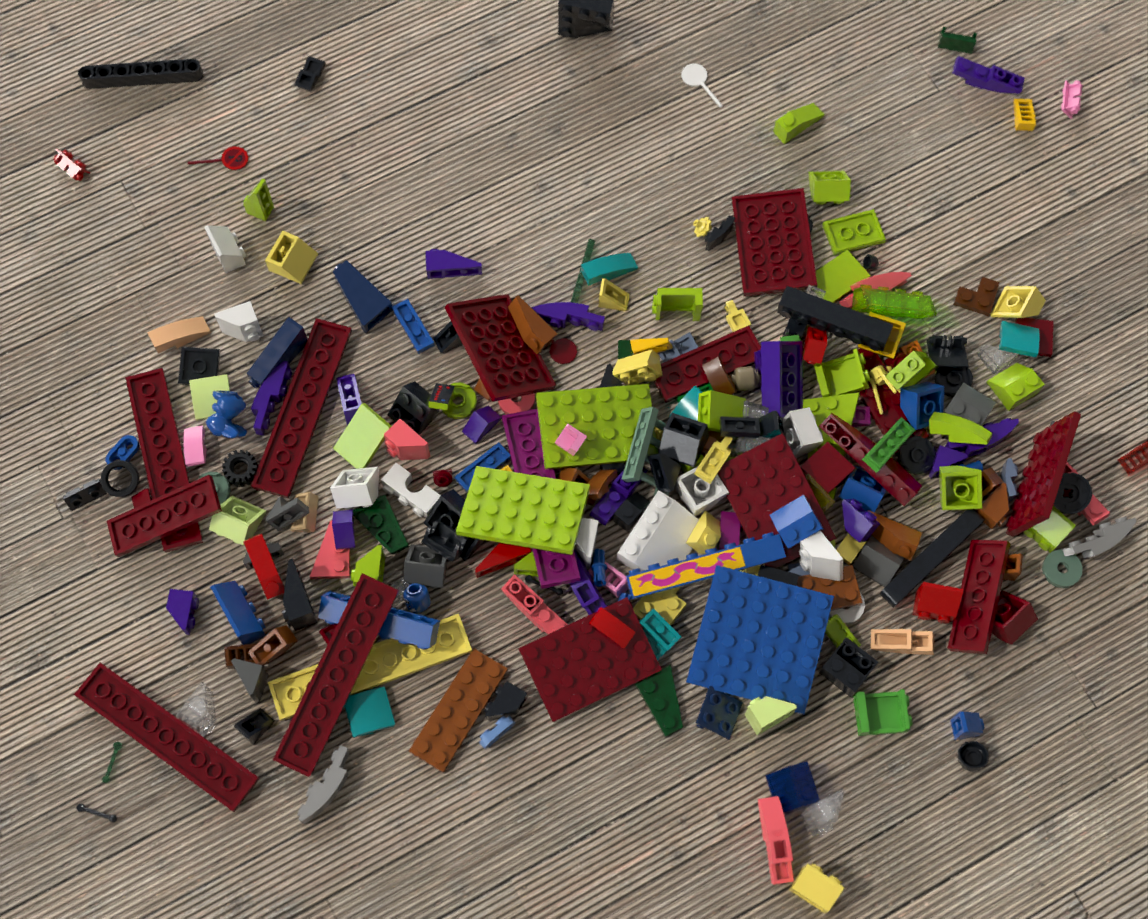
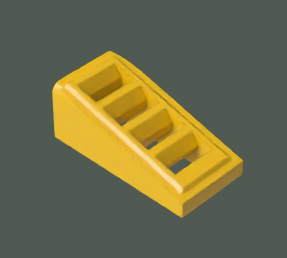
M1014 98L1015 131H1033L1036 126V118L1032 99Z
M668 338L630 340L634 355L649 350L660 353L673 348Z

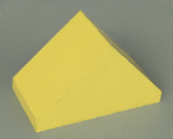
M604 278L602 279L599 294V307L627 311L630 294Z

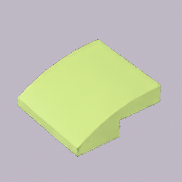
M227 374L189 380L196 421L208 419L209 416L216 413L213 411L212 405L217 403V400L214 399L212 394L213 391L217 390L230 391Z

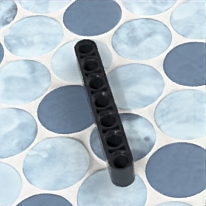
M197 59L88 65L78 70V76L83 86L87 89L198 82L204 76L200 62Z
M967 509L879 594L894 608L985 521V518L975 509Z

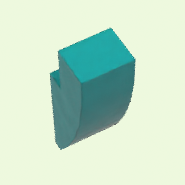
M631 253L613 254L581 264V272L588 286L600 282L604 278L610 281L638 269Z

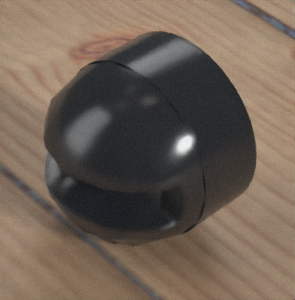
M868 254L864 257L863 267L865 269L874 270L878 267L879 261L876 256Z

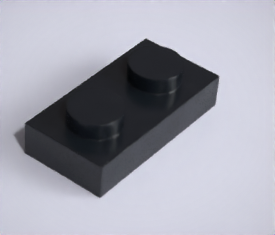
M720 417L721 436L759 438V418Z

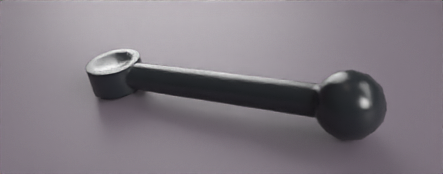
M527 575L525 577L526 583H534L540 586V582L532 579V576ZM546 588L556 592L557 595L563 594L562 588Z
M82 803L76 806V810L79 812L85 811L109 819L111 823L117 821V816L114 814L108 815L87 808Z

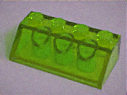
M861 285L853 290L852 310L857 312H873L880 315L912 319H925L937 316L931 297L923 295L921 291H912V293H906L905 289L889 291V287L873 289L872 285Z

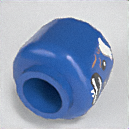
M414 583L404 590V602L410 612L421 613L430 607L431 599L426 586Z

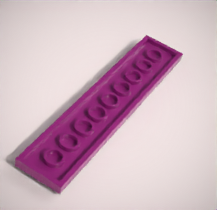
M538 409L502 415L514 472L556 479L554 469H545ZM532 548L541 589L580 581L574 551L573 555Z

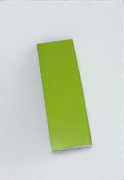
M934 412L929 419L930 434L949 435V442L987 445L992 438V432L959 416Z

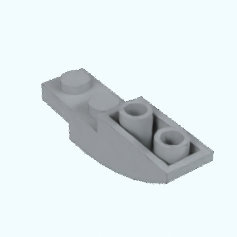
M1125 516L1115 519L1116 523L1112 525L1110 522L1100 524V529L1092 531L1094 535L1085 538L1086 542L1081 543L1080 540L1070 542V547L1062 549L1065 556L1082 552L1084 559L1101 554L1118 544L1130 532L1136 523V518L1127 520Z
M340 745L339 749H335L331 757L333 763L330 769H326L322 778L324 783L315 781L314 785H310L306 794L308 799L305 805L302 804L298 811V816H300L298 820L301 823L306 824L318 816L334 800L349 775L348 771L343 769L350 753L347 747Z

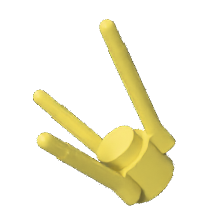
M877 366L870 371L869 374L872 378L869 382L873 388L879 413L882 415L883 409L876 384L880 386L886 383L893 393H896L897 389L885 377L888 372L885 371L883 366Z

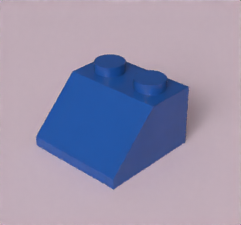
M927 381L901 388L900 408L915 430L929 427V419L934 412L943 413L944 386Z
M855 465V470L849 475L839 498L842 500L854 498L862 504V508L866 512L869 510L875 513L886 489L866 470Z
M804 495L770 514L778 533L788 549L824 529Z

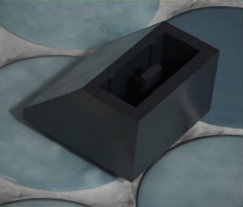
M414 381L402 387L387 416L395 422L401 419L420 435L436 418L440 409L429 407L431 394Z
M672 413L663 431L659 454L663 453L676 462L695 467L710 436L708 424Z
M846 637L819 673L849 697H852L878 664V661Z

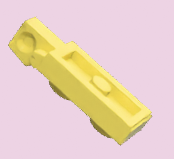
M725 436L721 443L718 441L714 442L694 474L711 484L731 453V449L728 446L733 438Z

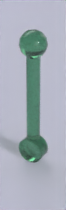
M120 742L113 744L114 751L106 774L102 777L104 784L110 781L109 775L117 752L122 748Z

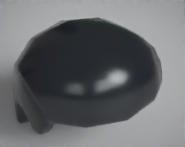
M964 742L958 748V762L963 769L969 772L981 771L989 762L988 750L979 742Z

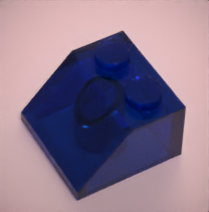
M808 761L765 775L771 797L779 796L784 814L812 807L820 802Z

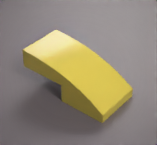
M848 533L836 551L845 563L851 565L866 542L859 543Z

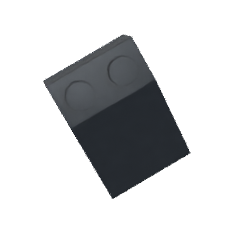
M292 558L288 562L283 598L285 609L282 610V614L288 626H292L295 631H298L318 622L299 570Z

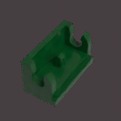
M942 27L937 48L972 54L977 41V33L974 32L972 37L945 32L947 27Z

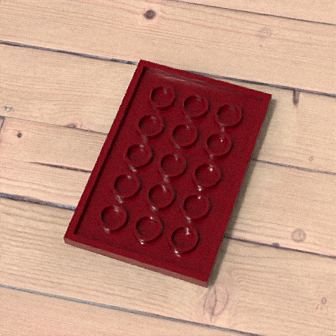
M804 188L732 196L743 297L784 292L786 286L797 290L817 288Z
M509 294L448 303L445 306V310L492 402L553 390L556 387V383L540 353L536 354L523 341L508 308L512 302Z
M1073 411L1034 436V446L1028 455L1029 462L1022 473L1024 478L1017 489L1019 494L1012 505V516L1006 524L1008 527L1007 535L1013 537L1050 518L1079 424L1080 413Z
M783 433L725 462L717 473L729 492L727 497L748 538L754 537L756 541L763 539V534L773 532L774 535H778L779 533L770 514L804 495L824 528L821 532L829 542L836 539ZM781 538L786 557L764 563L765 566L778 568L800 557V543L788 549Z
M628 597L604 608L636 632L625 649L589 624L596 612L518 648L552 722L662 670Z

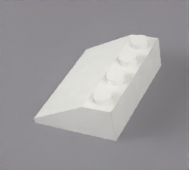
M658 490L618 551L617 560L632 570L640 568L641 572L649 570L648 566L656 563L664 566L671 559L686 560V555H689L693 549L686 544V541L699 519L676 500Z

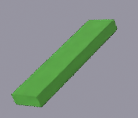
M901 417L862 460L877 473L912 435L915 429Z

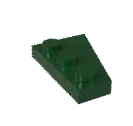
M386 495L377 498L373 505L369 507L361 506L353 510V516L392 555L410 547Z
M671 665L635 684L665 738L683 728Z

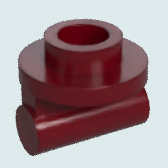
M899 351L895 354L894 359H885V363L895 368L907 355Z
M452 469L433 471V481L437 486L446 487L451 484L453 480Z

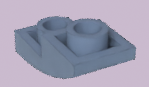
M1012 458L1006 460L1001 471V479L1007 486L1008 502L1012 501L1017 495V486L1013 481L1018 476V468L1013 463Z

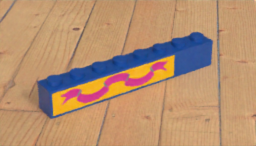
M773 532L763 534V539L756 541L754 537L743 540L744 544L737 546L735 542L724 545L725 549L717 551V548L705 550L706 554L700 556L697 553L686 555V560L671 559L664 566L656 563L649 565V570L642 572L640 568L631 570L629 575L625 576L631 600L713 578L716 565L738 571L785 558L786 555L780 534L774 535Z

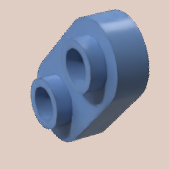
M505 716L501 717L495 723V728L491 731L489 729L480 736L481 741L479 744L484 749L489 748L514 726L515 721L510 716L507 718Z

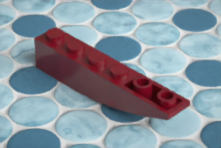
M831 413L819 426L903 506L922 488V485L892 457L876 473L862 460L876 444L835 414Z

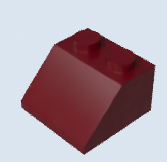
M1002 590L992 633L998 639L1012 645L1038 620L1031 603Z

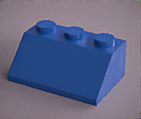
M230 581L210 586L235 634L243 645H249L266 636L263 631L266 626L261 617L256 618L254 613L257 610L252 601L247 602L245 596L248 593L243 584L239 586L236 581Z

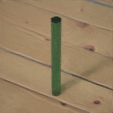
M588 239L582 264L591 259L595 240ZM581 267L571 303H578L585 280Z

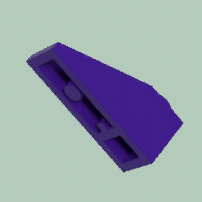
M431 249L430 251H425L428 279L482 275V263L446 250Z
M355 374L336 378L347 426L362 404Z

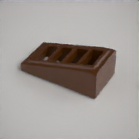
M256 644L224 647L226 667L228 669H235L231 662L233 660L232 653L236 654V659L241 660L240 652H244L245 660L243 661L256 664L254 660L249 659L248 653Z

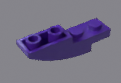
M961 56L955 59L952 74L966 79L965 84L1000 93L1020 94L1025 77L995 65L988 68Z
M555 302L531 307L547 324L555 328H565L567 322L574 326L588 327L593 331H603L605 316L589 313V305Z
M283 361L271 372L255 396L251 410L254 416H256L253 426L256 435L264 436L265 430H268L270 426L269 416L270 413L274 412L275 402L281 403L282 398L287 394V380H290L292 376V369L288 361Z
M1011 418L1000 421V423L993 424V422L982 425V427L992 432V438L987 445L949 442L948 440L945 447L960 452L964 451L968 458L992 449L1007 438L1018 425L1019 419L1011 420Z
M643 467V472L647 473L648 470ZM623 470L612 483L609 491L591 510L589 516L606 526L614 517L617 509L636 490L642 481L641 479L639 481L626 482L622 480Z
M574 547L580 581L569 584L582 608H585L588 615L598 611L600 607H607V604L597 587L593 584L591 574Z

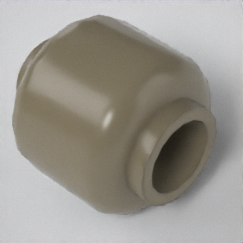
M752 366L738 367L735 369L734 374H731L737 391L754 390L756 385H759L758 371H755Z

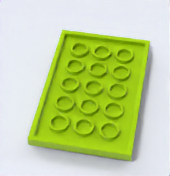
M649 384L536 393L545 469L627 462L641 409L652 407ZM567 424L587 436L574 456L555 444V441ZM653 429L652 436L656 438V433ZM649 444L648 455L659 454L658 448Z
M476 466L457 525L456 534L573 555L590 491V484Z

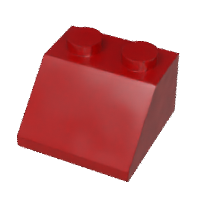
M923 582L915 592L913 615L918 616L922 620L936 619L939 623L944 624L952 622L957 616L963 589Z

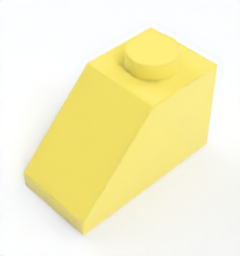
M704 511L686 544L699 554H706L705 550L715 548L721 537L720 521L707 511Z

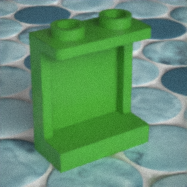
M900 689L898 692L872 694L856 692L854 694L853 701L858 736L907 733L910 727H912V716L908 714L907 709L909 707L908 694L905 695L904 689Z

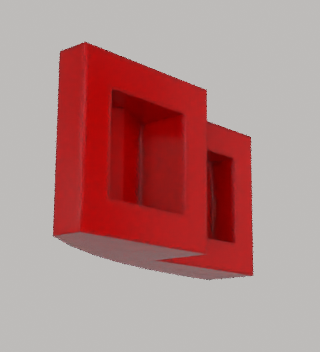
M602 607L599 608L589 622L594 628L623 649H625L636 633Z

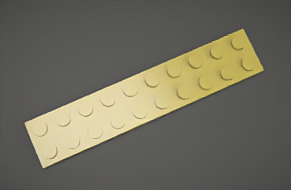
M459 614L440 620L437 641L431 648L420 649L417 645L401 644L398 640L392 638L375 643L350 696L471 653L472 649ZM318 664L268 682L280 721L294 716Z

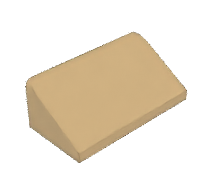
M311 492L295 494L294 499L298 498L309 507V514L291 524V531L315 532L318 495Z

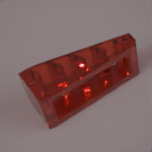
M1148 440L1117 460L1128 475L1148 464V455L1143 449L1145 447L1148 449ZM1140 451L1146 460L1143 461L1137 452ZM1134 455L1140 464L1137 465L1131 456ZM1125 459H1128L1133 465L1132 469L1124 461Z

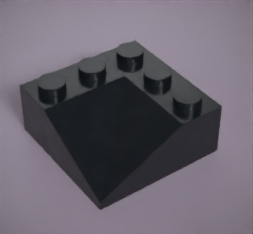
M559 0L558 35L566 38H579L612 31L614 0Z

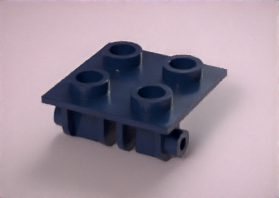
M709 686L698 719L696 720V727L700 729L706 728L730 740L743 702Z

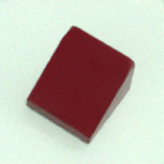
M148 488L131 497L134 508L152 500L151 492Z

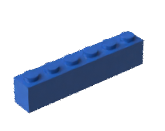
M332 591L325 593L321 596L318 618L325 620L328 624H338L351 596ZM391 607L379 635L383 639L392 638L398 640L401 644H414L420 649H428L436 644L440 620Z

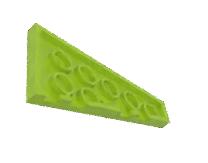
M859 393L803 400V408L810 407L812 414L815 416L817 427L823 436V442L816 450L808 453V459L827 441L845 457L846 452L819 426L831 413L852 426L857 402L859 401ZM810 479L811 489L821 508L833 507L837 488L827 495Z

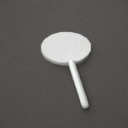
M699 64L685 66L681 73L683 81L689 86L701 85L716 104L722 108V104L704 84L707 79L706 69Z

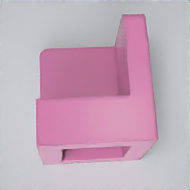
M567 424L555 441V444L574 456L587 436Z

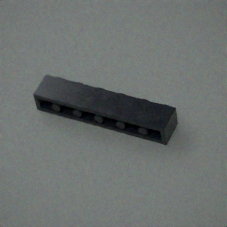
M786 286L777 313L785 318H793L801 324L812 325L820 331L831 332L837 337L847 338L855 344L866 345L875 351H884L893 328V324Z

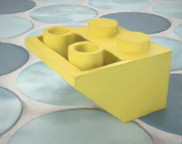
M282 230L265 262L269 271L302 284L318 253L299 237Z
M653 350L619 359L613 369V376L626 385H639L640 382L654 381L662 376L660 356Z
M807 864L800 870L789 891L826 914L845 887L841 886V881L830 875L828 877L822 873L823 870L817 865Z

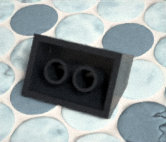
M454 489L440 495L425 519L424 524L427 527L429 525L433 527L434 522L440 520L456 530L465 499ZM467 537L469 541L461 558L464 561L468 560L486 540Z

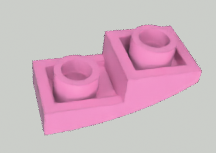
M203 425L184 429V455L187 467L206 463L207 449L204 445L205 429Z

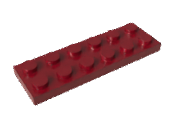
M748 325L661 363L662 376L656 378L654 382L665 403L688 393L694 386L699 388L710 383L702 367L703 364L716 357H720L727 375H730L738 367H748L755 364L754 352L760 350L761 346Z
M862 348L858 349L860 353L864 354L866 364L863 365L865 370H868L870 373L873 368L883 366L885 371L888 372L877 353ZM869 381L870 388L857 391L863 404L866 407H870V415L883 436L901 417L910 424L900 408V393L898 391L893 393L886 383L880 386L876 384L883 409L882 415L879 413L873 388ZM925 428L915 430L909 438L920 436L928 439L929 435Z
M211 475L202 477L107 520L115 556L121 557L222 512L213 477Z
M971 540L961 584L963 595L957 616L953 620L947 647L949 651L977 654L988 653L1011 545L1008 541Z

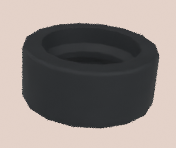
M117 460L109 463L103 469L101 484L108 494L114 497H124L137 489L139 473L132 463ZM117 467L127 469L132 476L130 486L124 490L114 489L108 481L110 472Z

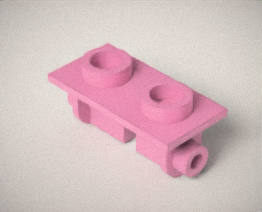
M1067 80L1065 81L1061 109L1070 119H1072L1073 114H1077L1080 111L1081 98L1078 96H1081L1083 86L1080 81H1075L1073 84H1070Z

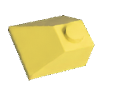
M1005 286L990 316L1005 318L1039 315L1046 300L1036 286Z

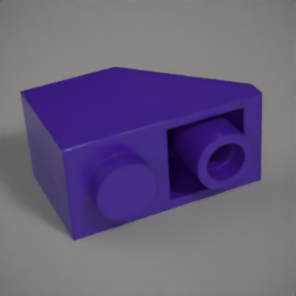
M854 498L844 499L842 507L845 531L859 543L866 542L880 525L876 520L877 517L869 511L866 512L858 500Z
M170 589L166 609L186 635H190L191 629H194L195 626L194 612L199 607V598H197L194 591Z

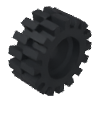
M235 450L233 455L229 453V458L225 457V463H222V471L231 485L234 484L236 487L238 485L245 487L244 484L246 483L248 486L251 485L250 481H253L259 467L253 454H250L248 451L245 453L244 450H240V453ZM240 462L246 463L248 469L244 474L238 475L234 473V466Z

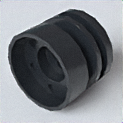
M1063 473L1053 506L1063 514L1078 513L1084 510L1090 504L1092 498V487L1088 480L1077 473ZM1064 489L1071 491L1069 493L1070 497H1063Z

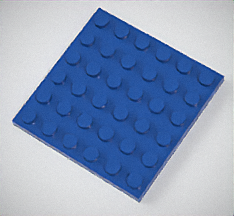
M716 565L686 682L705 688L712 686L714 690L754 700L757 697L763 699L767 696L796 705L797 708L794 712L805 714L834 596Z

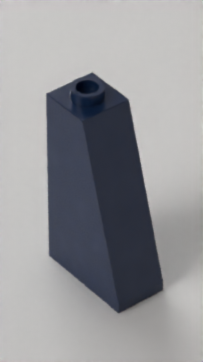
M347 260L339 263L334 268L333 275L336 283L365 334L368 333L392 312V302Z
M288 317L247 372L248 382L255 389L261 387L266 378L283 361H288L290 364L305 348L307 337L304 328L292 318Z

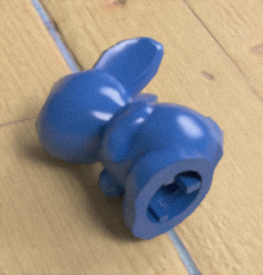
M213 391L212 395L217 400V403L212 405V409L216 413L209 416L206 420L209 430L213 435L226 438L245 436L247 430L240 425L232 423L231 420L246 408V403L242 397L233 391Z

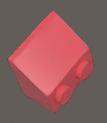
M401 419L384 433L386 450L392 457L395 458L397 456L400 460H419L431 457L428 442Z

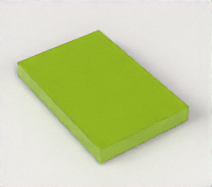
M874 209L822 223L834 256L846 250L851 252L886 242Z
M846 250L815 271L817 288L811 290L819 298L835 303L852 291L851 285L871 275Z
M362 403L333 449L356 469L366 468L385 440L384 433L392 426L366 403Z

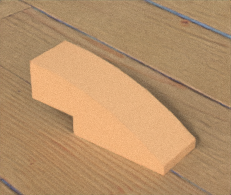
M202 316L173 322L147 333L159 354L174 346L178 349L210 334L211 331Z
M871 629V650L902 654L934 655L933 631H912L911 629Z

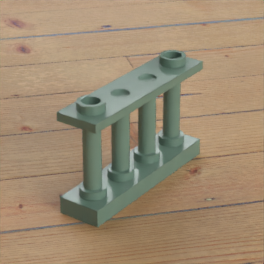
M655 407L641 409L622 480L626 482H634L641 479L656 487L654 477L644 473L642 470L644 462L649 463L647 457L649 444L660 449L661 441L652 436L654 426L663 431L666 423L657 419L659 409ZM657 487L655 489L654 496L658 492Z

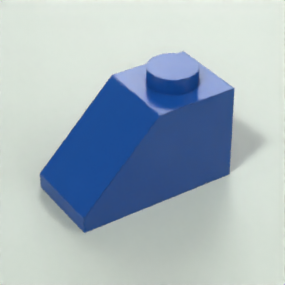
M962 711L950 720L954 740L979 737L983 733L984 722L979 717V713Z

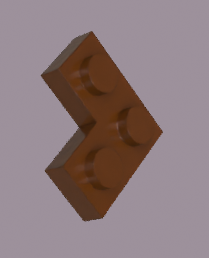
M982 277L977 292L959 286L953 305L989 316L1000 282Z

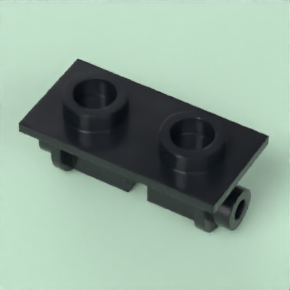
M94 478L92 481L84 484V488L80 489L77 487L63 495V499L71 511L107 494L102 487L100 479L96 480Z

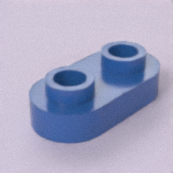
M132 435L122 437L106 455L107 465L116 459L129 462L139 450L140 445L137 439ZM129 445H133L131 449H127ZM117 467L113 470H120L123 467Z

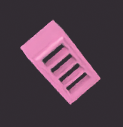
M605 562L607 565L605 575L608 572L610 574L606 577V585L603 587L619 598L621 593H625L628 590L625 575ZM590 568L588 571L594 578V572L592 571V568Z

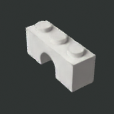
M397 463L381 479L385 492L389 495H396L401 504L412 507L413 512L421 518L422 516L427 518L440 497V494L427 485L419 492L414 493L407 490L408 485L412 481L411 473Z

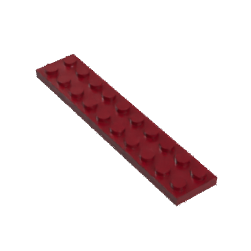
M318 318L315 319L253 479L252 489L289 499L352 333L351 327Z
M163 368L125 377L152 500L190 483ZM199 522L161 538L163 551L167 553L203 543Z
M364 573L361 574L275 753L274 761L307 777H311L400 590Z
M99 662L74 693V696L232 812L237 810L260 779L101 662Z

